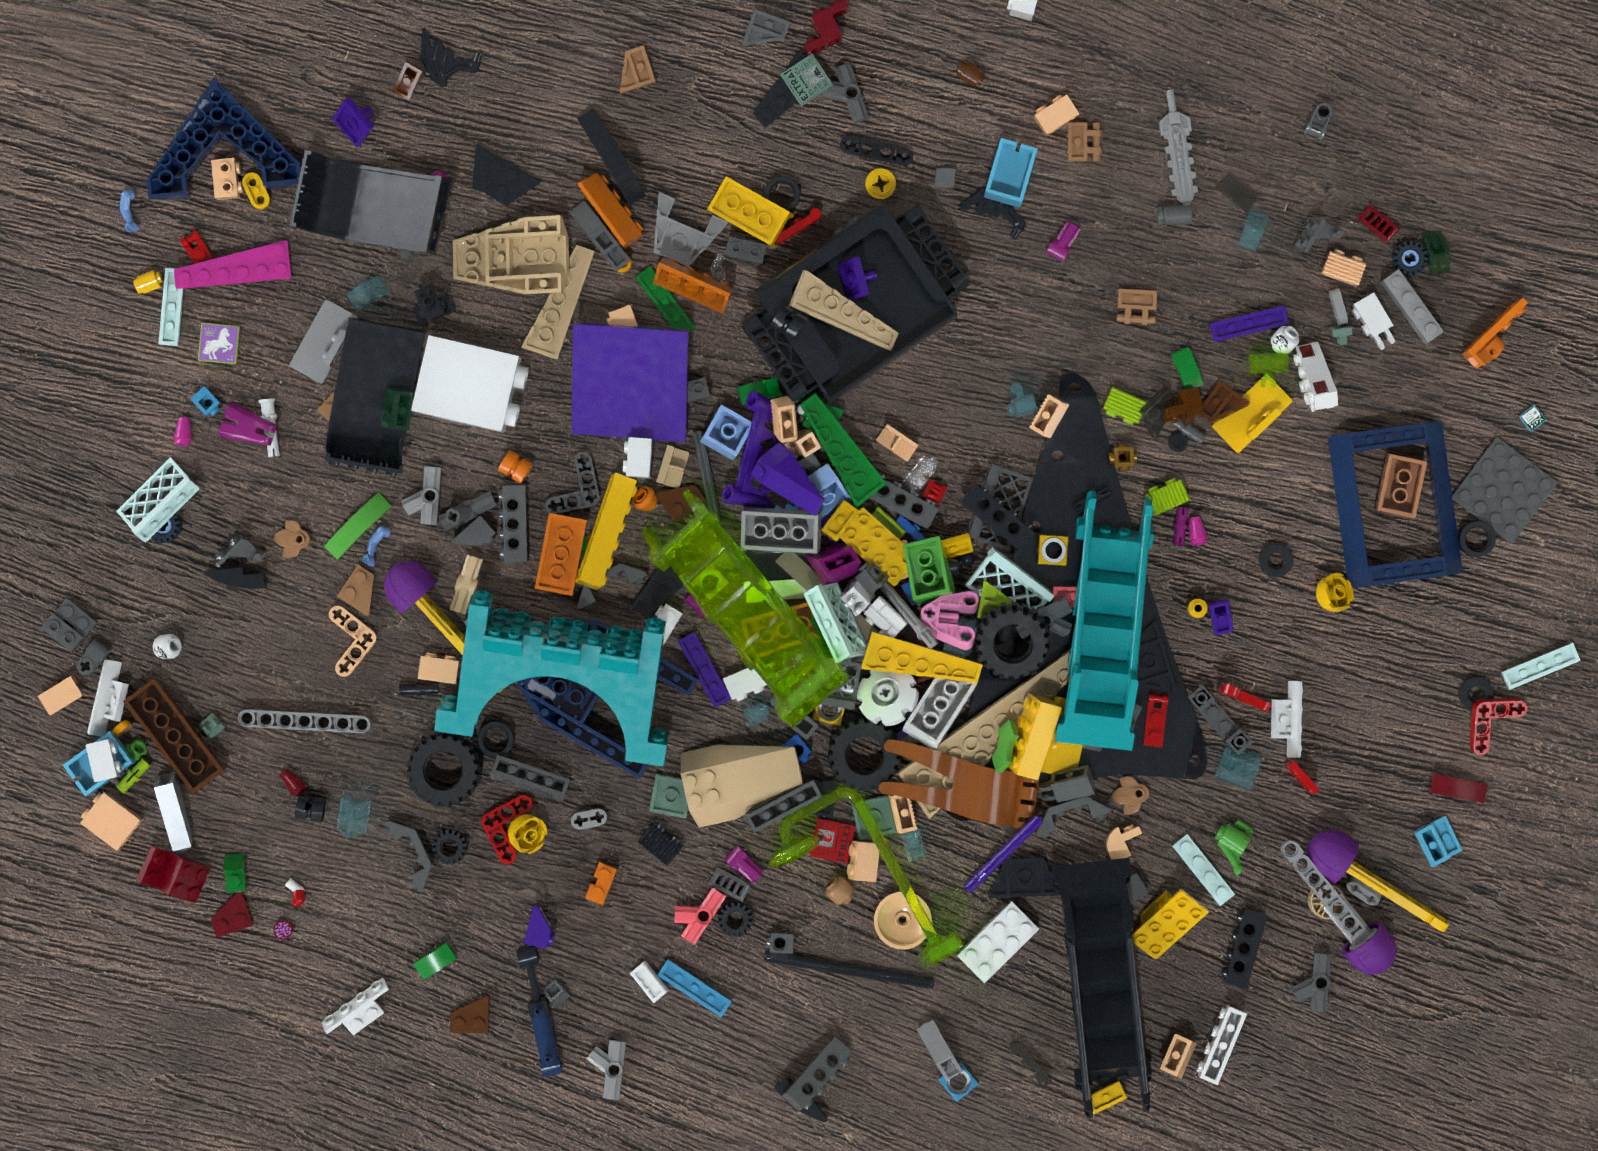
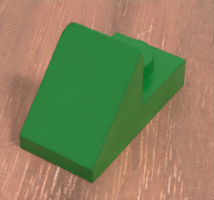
M245 854L225 855L223 872L226 879V893L246 892Z

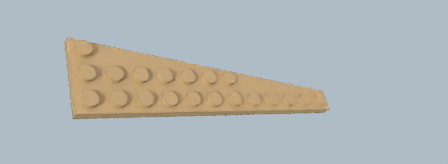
M1071 648L942 739L936 750L984 766L998 746V730L1009 719L1015 721L1018 729L1017 722L1019 717L1022 716L1024 700L1028 698L1029 693L1052 699L1064 685L1069 683L1070 675H1067ZM911 761L897 771L904 783L950 789L953 786L952 780L915 761ZM917 801L929 819L940 809Z

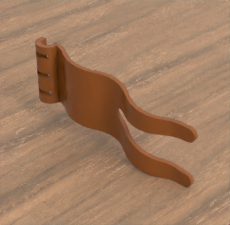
M888 739L884 742L883 746L886 751L911 759L952 780L953 786L950 789L903 782H881L878 785V789L882 794L908 798L973 820L1020 829L1035 816L1039 779L1023 777L1015 774L1013 771L1004 770L1002 773H997L994 768L972 763L906 741ZM1023 782L1033 783L1032 787L1023 786ZM1021 799L1030 800V804L1020 803ZM1018 818H1028V822L1018 821Z

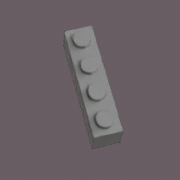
M1399 269L1380 282L1424 344L1429 343L1444 332Z

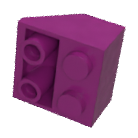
M841 541L821 548L818 553L806 555L823 586L857 574L861 564L852 546Z

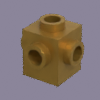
M1117 444V448H1113L1112 452H1109L1110 464H1113V468H1118V471H1130V467H1133L1134 463L1137 462V451H1134L1133 447H1128V444ZM1121 454L1126 456V460L1123 462L1119 460Z

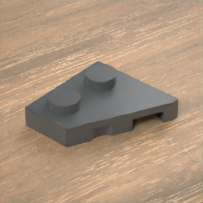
M754 9L742 44L785 40L791 22Z

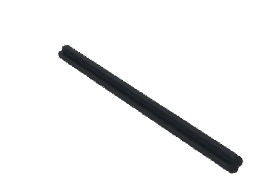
M766 951L764 954V962L929 989H932L934 986V978L770 951Z

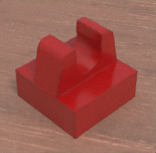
M930 479L922 497L939 505L947 487Z

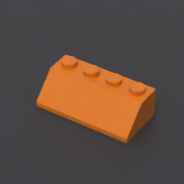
M595 173L580 181L578 186L625 250L643 237L641 233L643 228L637 221L633 222L630 216L632 213L626 205L624 207L620 205L618 201L621 198L615 190L612 192L607 187L609 182L605 176H599L598 173Z

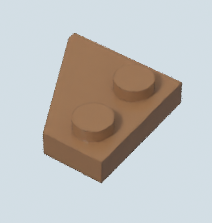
M644 45L625 51L620 93L623 94L656 83Z
M358 564L337 597L369 617L375 575Z

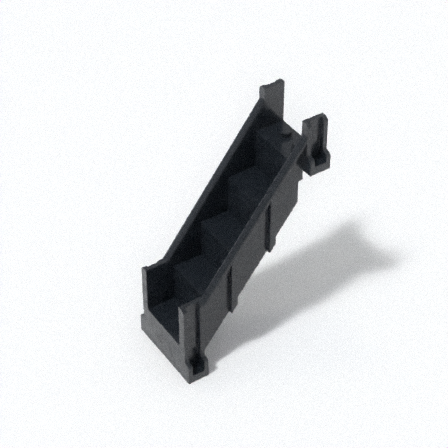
M1129 858L1052 866L1053 888L1055 892L1060 893L1066 930V933H1064L1072 986V992H1070L1080 1059V1068L1074 1069L1075 1089L1082 1092L1084 1112L1087 1118H1093L1090 1082L1094 1081L1104 1083L1112 1079L1126 1080L1130 1077H1138L1143 1112L1150 1110L1148 1083L1152 1081V1069L1150 1060L1146 1061L1133 941V921L1127 889L1131 875Z

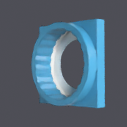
M961 1061L959 1065L963 1070L962 1074L967 1079V1084L963 1089L956 1090L952 1088L950 1079L946 1081L943 1076L938 1079L956 1102L979 1084Z

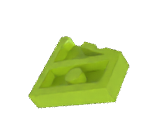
M983 581L977 618L982 619V616L985 613L988 614L992 607L998 608L1000 603L1006 602V605L1011 604L1012 600L988 582Z

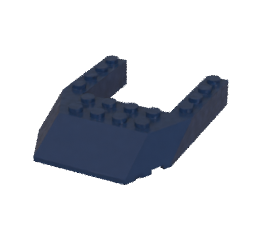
M565 619V621H571V622H573V621H575V620H579V619ZM579 620L583 621L584 624H589L588 631L598 630L606 634L609 627L600 621ZM661 657L658 678L689 696L699 679ZM532 677L518 681L517 686L540 721L641 779L649 764L625 761L626 747L585 724L587 717L600 697L595 692L577 682L559 677Z

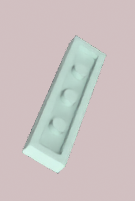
M165 268L159 345L179 346L184 289L175 288L173 268Z
M1570 643L1502 671L1501 674L1508 690H1511L1581 660L1574 644Z
M1188 834L1172 845L1219 906L1235 895Z

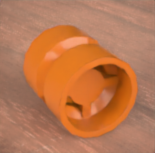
M509 450L501 462L498 471L506 476L512 475V480L522 484L530 472L533 463L525 458L520 459L519 454Z

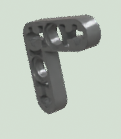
M579 452L575 456V466L581 491L549 498L545 503L548 513L560 514L593 507L599 503L600 494L593 461L587 452ZM581 455L589 459L586 462V467L589 468L591 466V471L585 470L580 473L579 469H583L582 463H578ZM584 474L592 475L593 481L591 484L586 485L582 482ZM595 485V489L591 490L592 494L596 495L597 498L594 499V503H591L589 500H586V497L589 496L588 490L584 492L583 488H590ZM574 496L578 499L576 507L568 506L567 500L569 497ZM564 498L565 510H562L563 506L556 507L557 511H553L552 508L549 509L551 501L554 500L555 503H561L560 499Z

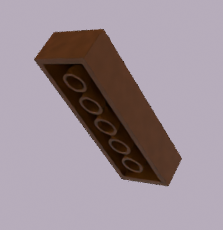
M153 678L123 701L192 794L197 793L226 771V768L158 678Z

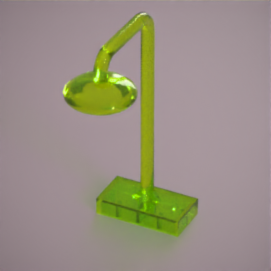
M848 787L834 789L818 800L787 815L782 820L779 827V835L783 845L772 854L768 862V866L771 869L780 868L802 857L820 844V839L812 835L793 839L790 831L795 823L840 799H849L853 803L928 940L926 947L917 956L924 970L952 956L961 949L963 943L956 931L947 936L937 934L864 799L856 790Z

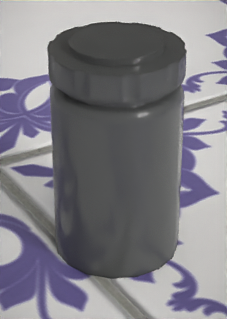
M1191 205L1158 206L1156 212L1158 225L1191 224Z

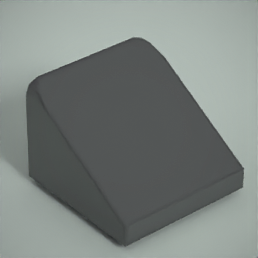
M936 168L935 188L954 189L956 169Z
M557 978L541 990L555 1008L570 997V994Z

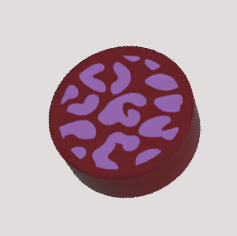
M287 920L277 922L273 928L274 935L281 940L288 939L293 934L292 924Z

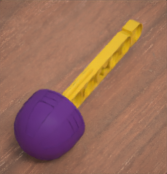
M403 561L394 565L388 571L384 580V591L388 600L401 614L415 603L463 655L464 634L426 594L438 581L424 565L415 561Z
M1326 830L1316 834L1309 842L1306 856L1310 858L1318 871L1322 873L1330 884L1339 881L1347 872L1439 931L1445 932L1449 927L1450 923L1444 917L1353 861L1357 854L1359 843L1350 836L1338 830Z

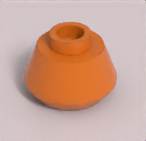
M642 487L636 491L633 497L634 508L647 512L656 507L657 496L651 487Z

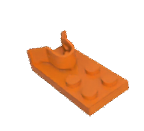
M1524 298L1516 300L1461 353L1474 368L1484 366L1499 356L1505 343L1496 334L1499 331L1506 330L1513 323L1511 321L1512 318L1515 319L1525 312V306L1528 302Z
M549 513L535 589L574 596L575 580L587 520Z

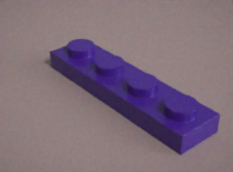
M1284 305L1210 323V329L1215 343L1289 324Z
M693 632L678 640L714 708L729 701L731 697L696 633Z

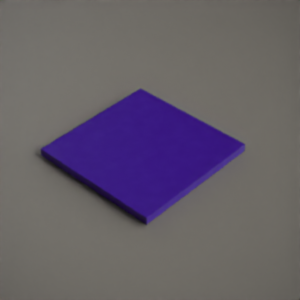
M574 322L572 434L686 442L689 330Z

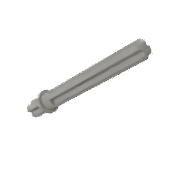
M886 581L880 587V590L917 633V638L923 640L929 648L936 646L937 640L931 634V629L919 620L889 582Z

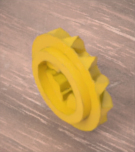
M875 169L866 178V190L875 199H885L891 196L896 188L895 177L886 169ZM878 176H880L882 182H889L883 186V192H881L878 186H872L878 183Z

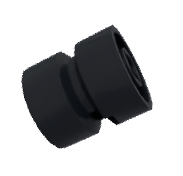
M784 304L771 322V325L779 331L783 329L784 334L794 340L807 319L799 313L794 314V310Z
M299 794L295 818L302 820L310 818L311 821L322 823L327 799L321 797L311 799L309 795ZM308 805H311L310 811H307Z

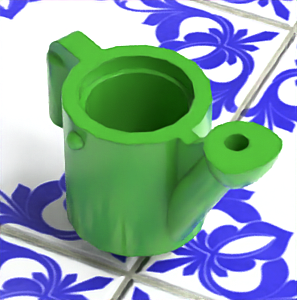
M1239 819L1235 822V826L1230 823L1226 827L1221 825L1214 837L1217 839L1216 845L1222 849L1233 865L1236 876L1243 869L1239 858L1247 847L1253 833L1251 826Z

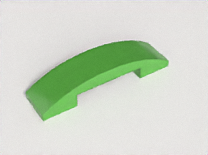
M378 492L337 531L324 547L338 560L392 505Z

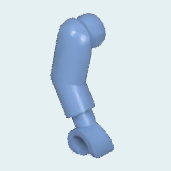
M132 189L122 191L120 198V211L124 221L127 222L125 229L130 233L139 230L137 224L132 219L133 215L130 211V200L135 198V192Z
M379 526L369 537L368 554L363 557V562L368 566L374 567V553L377 550V544L383 537L390 536L391 529L389 527Z

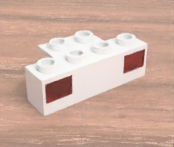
M1314 342L1296 346V354L1293 355L1295 366H1299L1298 373L1299 377L1302 378V381H1299L1301 393H1305V404L1310 406L1312 412L1338 406L1337 390L1319 343Z

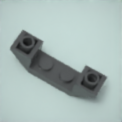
M618 564L608 569L605 574L607 579L615 580L621 577V572L624 571L629 583H635L636 586L645 582V577L648 576L647 572L623 564ZM587 586L583 587L577 605L578 610L583 609L585 612L595 607L593 603L597 602L591 589Z
M1203 685L1188 696L1198 712L1238 755L1253 743L1244 731L1218 705L1215 698Z
M1086 796L1048 807L1042 817L1043 823L1035 832L1037 836L1041 835L1042 838L1053 835L1052 831L1056 829L1051 815H1055V818L1066 815L1067 810L1073 809L1075 812L1084 809L1085 804L1088 806L1091 818L1096 817V820L1108 817L1107 813L1111 811L1108 807Z
M391 820L387 822L388 826L385 827L389 837H393L396 840L409 834L408 842L411 848H415L418 853L416 859L419 865L424 866V869L411 875L412 879H410L413 889L421 892L425 889L433 862L418 830Z

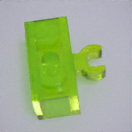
M1288 353L1247 355V374H1264L1261 380V387H1265L1266 380H1270L1272 387H1275L1276 380L1273 374H1287L1289 372Z

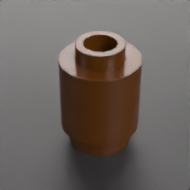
M965 61L962 62L956 75L960 76L961 80L973 87H976L977 84L981 86L986 77L983 74V69Z

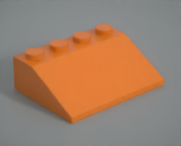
M662 258L658 264L653 284L719 313H724L734 289L730 284L724 281L718 282L708 274L695 272L694 268L690 266L684 267L672 258Z

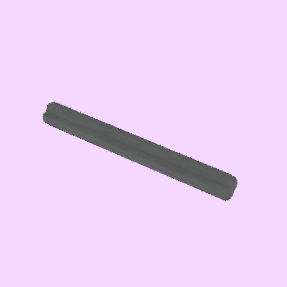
M700 430L693 432L710 519L714 525L721 523V516L706 445L699 442L703 436V431Z

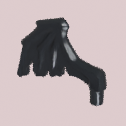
M422 28L421 54H419V57L427 70L426 76L440 87L447 86L448 78L458 71L476 73L478 71L482 54L476 52L473 61H464L459 58L453 61L454 53L448 48L444 50L443 44L437 39L433 42L432 48L430 47V34L425 31V28Z
M986 187L977 188V192L958 207L959 210H968L971 205L979 203L975 208V213L983 215L989 212L988 216L995 218L1004 213L1003 219L1009 221L1014 227L1010 234V237L1014 240L1018 238L1026 226V222L1014 212L1012 205L984 198Z

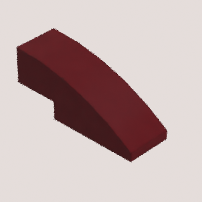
M1432 773L1429 792L1484 803L1488 785Z

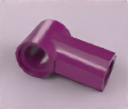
M1067 221L1057 238H1054L1046 253L1063 262L1071 249L1070 246L1077 238L1081 229Z
M737 845L724 860L754 883L764 871Z

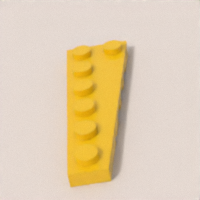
M871 631L860 668L977 683L983 664Z

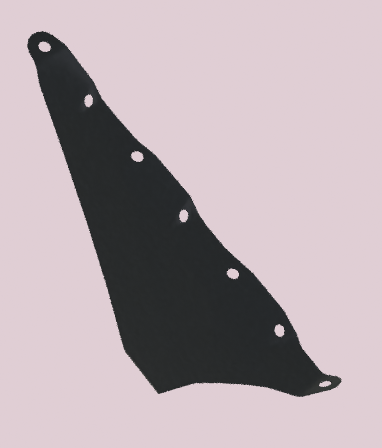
M1067 373L1060 379L1059 399L1069 404L1051 438L1047 439L1038 461L1024 511L1023 521L1025 520L1029 524L1037 521L1042 529L1041 532L1034 533L1021 551L1016 550L1013 559L1016 565L1051 590L1052 593L1053 587H1077L1084 540L1076 539L1075 528L1077 518L1083 517L1084 510L1077 514L1072 506V502L1087 496L1088 491H1097L1107 486V492L1110 491L1111 497L1096 503L1093 526L1100 527L1106 525L1115 529L1128 528L1133 531L1116 469L1113 468V464H1110L1109 452L1111 450L1096 395L1088 381L1075 373ZM1072 383L1078 384L1081 387V393H1072L1069 388ZM1054 451H1061L1064 456L1062 461L1054 462L1051 459V454ZM1039 535L1068 537L1066 566L1038 564L1037 549ZM1050 542L1045 549L1046 555L1051 559L1059 558L1062 554L1061 545L1057 542ZM1010 575L1008 576L1007 583H1011ZM1147 576L1141 633L1152 622L1157 621L1178 692L1173 693L1138 686L1135 704L1141 706L1142 709L1133 730L1135 737L1132 751L1103 747L1099 752L1082 747L1078 767L1088 765L1093 778L1112 775H1138L1197 779L1206 771L1207 755L1199 723L1170 649ZM1023 585L1014 586L1015 595L1026 594ZM1005 587L1002 593L1007 597L1012 596V588ZM1038 596L1029 597L1030 606H1037L1041 601ZM1052 598V600H1051L1050 602L1047 601L1044 606H1048V605L1052 604V603H1053V598ZM1073 612L1063 617L1072 622L1071 631L1068 636L1062 637L1048 630L1050 636L1049 653L1046 654L1045 662L1040 663V668L1037 671H1030L1031 675L1026 677L1024 674L1019 675L1020 678L1014 679V676H1009L1007 679L1003 678L1002 675L999 678H994L990 674V669H987L982 661L981 664L983 666L974 692L967 722L1071 648L1076 616H1073ZM1011 624L1009 638L1003 644L997 645L996 648L1005 655H1019L1029 648L1031 636L1022 639L1015 625ZM1069 683L1064 685L1055 696L1066 698ZM1149 692H1154L1155 695H1169L1163 747L1143 745ZM1154 702L1153 708L1160 709L1161 703ZM1193 755H1197L1199 757V764L1193 768L1190 765V759ZM991 757L984 766L995 769ZM1008 767L1005 769L1006 771H1012ZM1040 773L1039 784L1051 780V774ZM1023 782V786L1032 787L1033 783ZM945 810L954 819L959 821L970 820V818Z

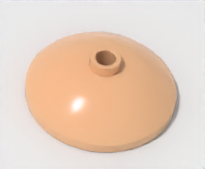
M900 891L886 896L879 903L874 914V926L879 938L888 946L896 949H910L919 945L925 940L931 929L932 917L929 907L922 898L911 892ZM900 916L906 917V921L904 923L899 922Z

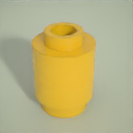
M154 269L137 276V279L133 280L139 294H146L162 287L161 283L164 282L161 273L156 272Z
M1193 599L1187 604V613L1193 618H1201L1207 613V604L1202 599ZM1196 605L1201 606L1200 612L1195 611L1194 608Z

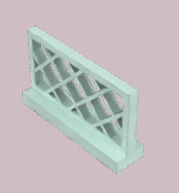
M170 457L116 512L132 529L131 531L146 543L200 488ZM173 465V474L166 475L167 470ZM183 477L184 479L176 485L177 478ZM165 479H172L171 486L164 487ZM156 480H160L159 487L153 488V483ZM170 491L169 494L164 499H162L163 492ZM158 492L157 500H151L152 493ZM146 494V500L139 502L140 496ZM156 504V507L149 513L150 505ZM138 506H144L142 514H137ZM129 507H133L132 515L124 514ZM142 518V521L135 526L136 519Z
M994 547L988 551V556L965 583V586L981 597L982 587L976 588L971 585L976 578H983L986 581V577L997 576L998 585L993 587L1000 592L1001 588L1011 587L1012 596L1008 598L1016 602V599L1026 598L1030 609L1044 606L1047 601L1050 602L1054 597L1051 590ZM991 561L996 565V572L986 573L985 567ZM1000 575H1010L1011 583L1000 585ZM1023 585L1026 594L1015 595L1014 586ZM1038 596L1041 599L1037 606H1030L1029 597Z
M838 583L824 586L822 584L817 585L803 593L835 662L839 663L845 659L864 655L867 644L850 608H847L840 598L842 591Z

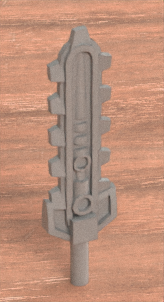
M1174 89L1167 90L1169 113L1159 122L1160 135L1164 139H1168L1169 146L1165 147V152L1170 154L1171 160L1167 161V166L1172 168L1173 174L1169 176L1170 182H1174L1175 186L1171 193L1172 196L1177 197L1182 205H1190L1194 193L1198 192V187L1193 186L1192 179L1196 178V173L1191 171L1190 167L1191 164H1194V160L1188 154L1192 146L1186 140V136H1189L1190 132H1192L1190 117L1177 112Z

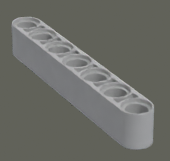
M254 709L243 710L238 715V722L244 727L365 733L372 728V720L365 715ZM245 713L252 715V721L249 724L243 720ZM264 714H269L272 718L271 723L268 725L262 720ZM284 715H288L291 718V722L287 726L281 720ZM303 716H307L310 719V724L307 727L301 724ZM322 717H326L329 720V725L326 728L320 725ZM341 718L348 720V726L345 729L339 726ZM360 719H365L368 723L367 728L364 730L358 726Z

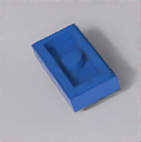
M902 515L896 520L916 541L926 539L920 533L921 528L914 522L910 524Z

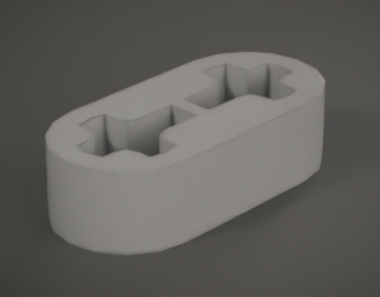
M1339 288L1329 290V297L1338 326L1347 324L1348 317Z
M601 808L578 812L572 816L571 824L578 830L601 826L607 820V813ZM596 812L604 815L600 823L597 820L590 819V817L596 815ZM578 815L581 818H588V821L583 822L582 826L574 822Z
M1353 876L1347 884L1349 892L1369 905H1377L1382 897V894Z

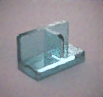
M348 795L342 796L336 829L347 839L365 834L371 802L364 800L356 803Z

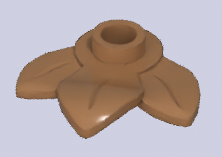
M286 520V529L278 531L274 535V540L278 545L284 547L282 557L293 558L300 553L301 549L306 548L310 544L311 538L307 531L302 530L297 521ZM299 536L302 537L301 543L298 541Z
M1121 777L1120 783L1122 787L1115 790L1111 798L1116 803L1124 804V814L1130 815L1140 809L1141 803L1149 798L1150 793L1146 785L1138 784L1133 777ZM1137 790L1142 791V797L1137 796Z

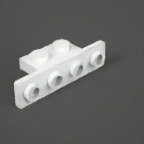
M104 660L87 731L90 735L102 737L106 734L109 719L119 722L121 720L124 707L123 701L127 696L129 684L118 681L122 665L119 661Z
M1288 681V700H1272L1271 738H1287V757L1289 758L1301 757L1302 681Z
M381 978L375 981L365 991L358 993L350 1002L343 1004L339 1010L332 1015H328L321 1022L324 1031L328 1034L343 1023L355 1035L384 1014L382 1007L375 999L389 989L386 980Z

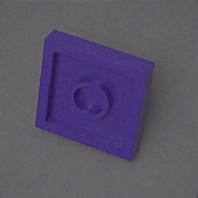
M350 97L344 100L332 118L356 147L363 144L375 126L369 120L373 116L372 109L366 106L361 110Z
M860 257L849 259L837 265L845 297L848 300L854 301L869 295L866 282L876 280L877 276L874 269L863 271Z

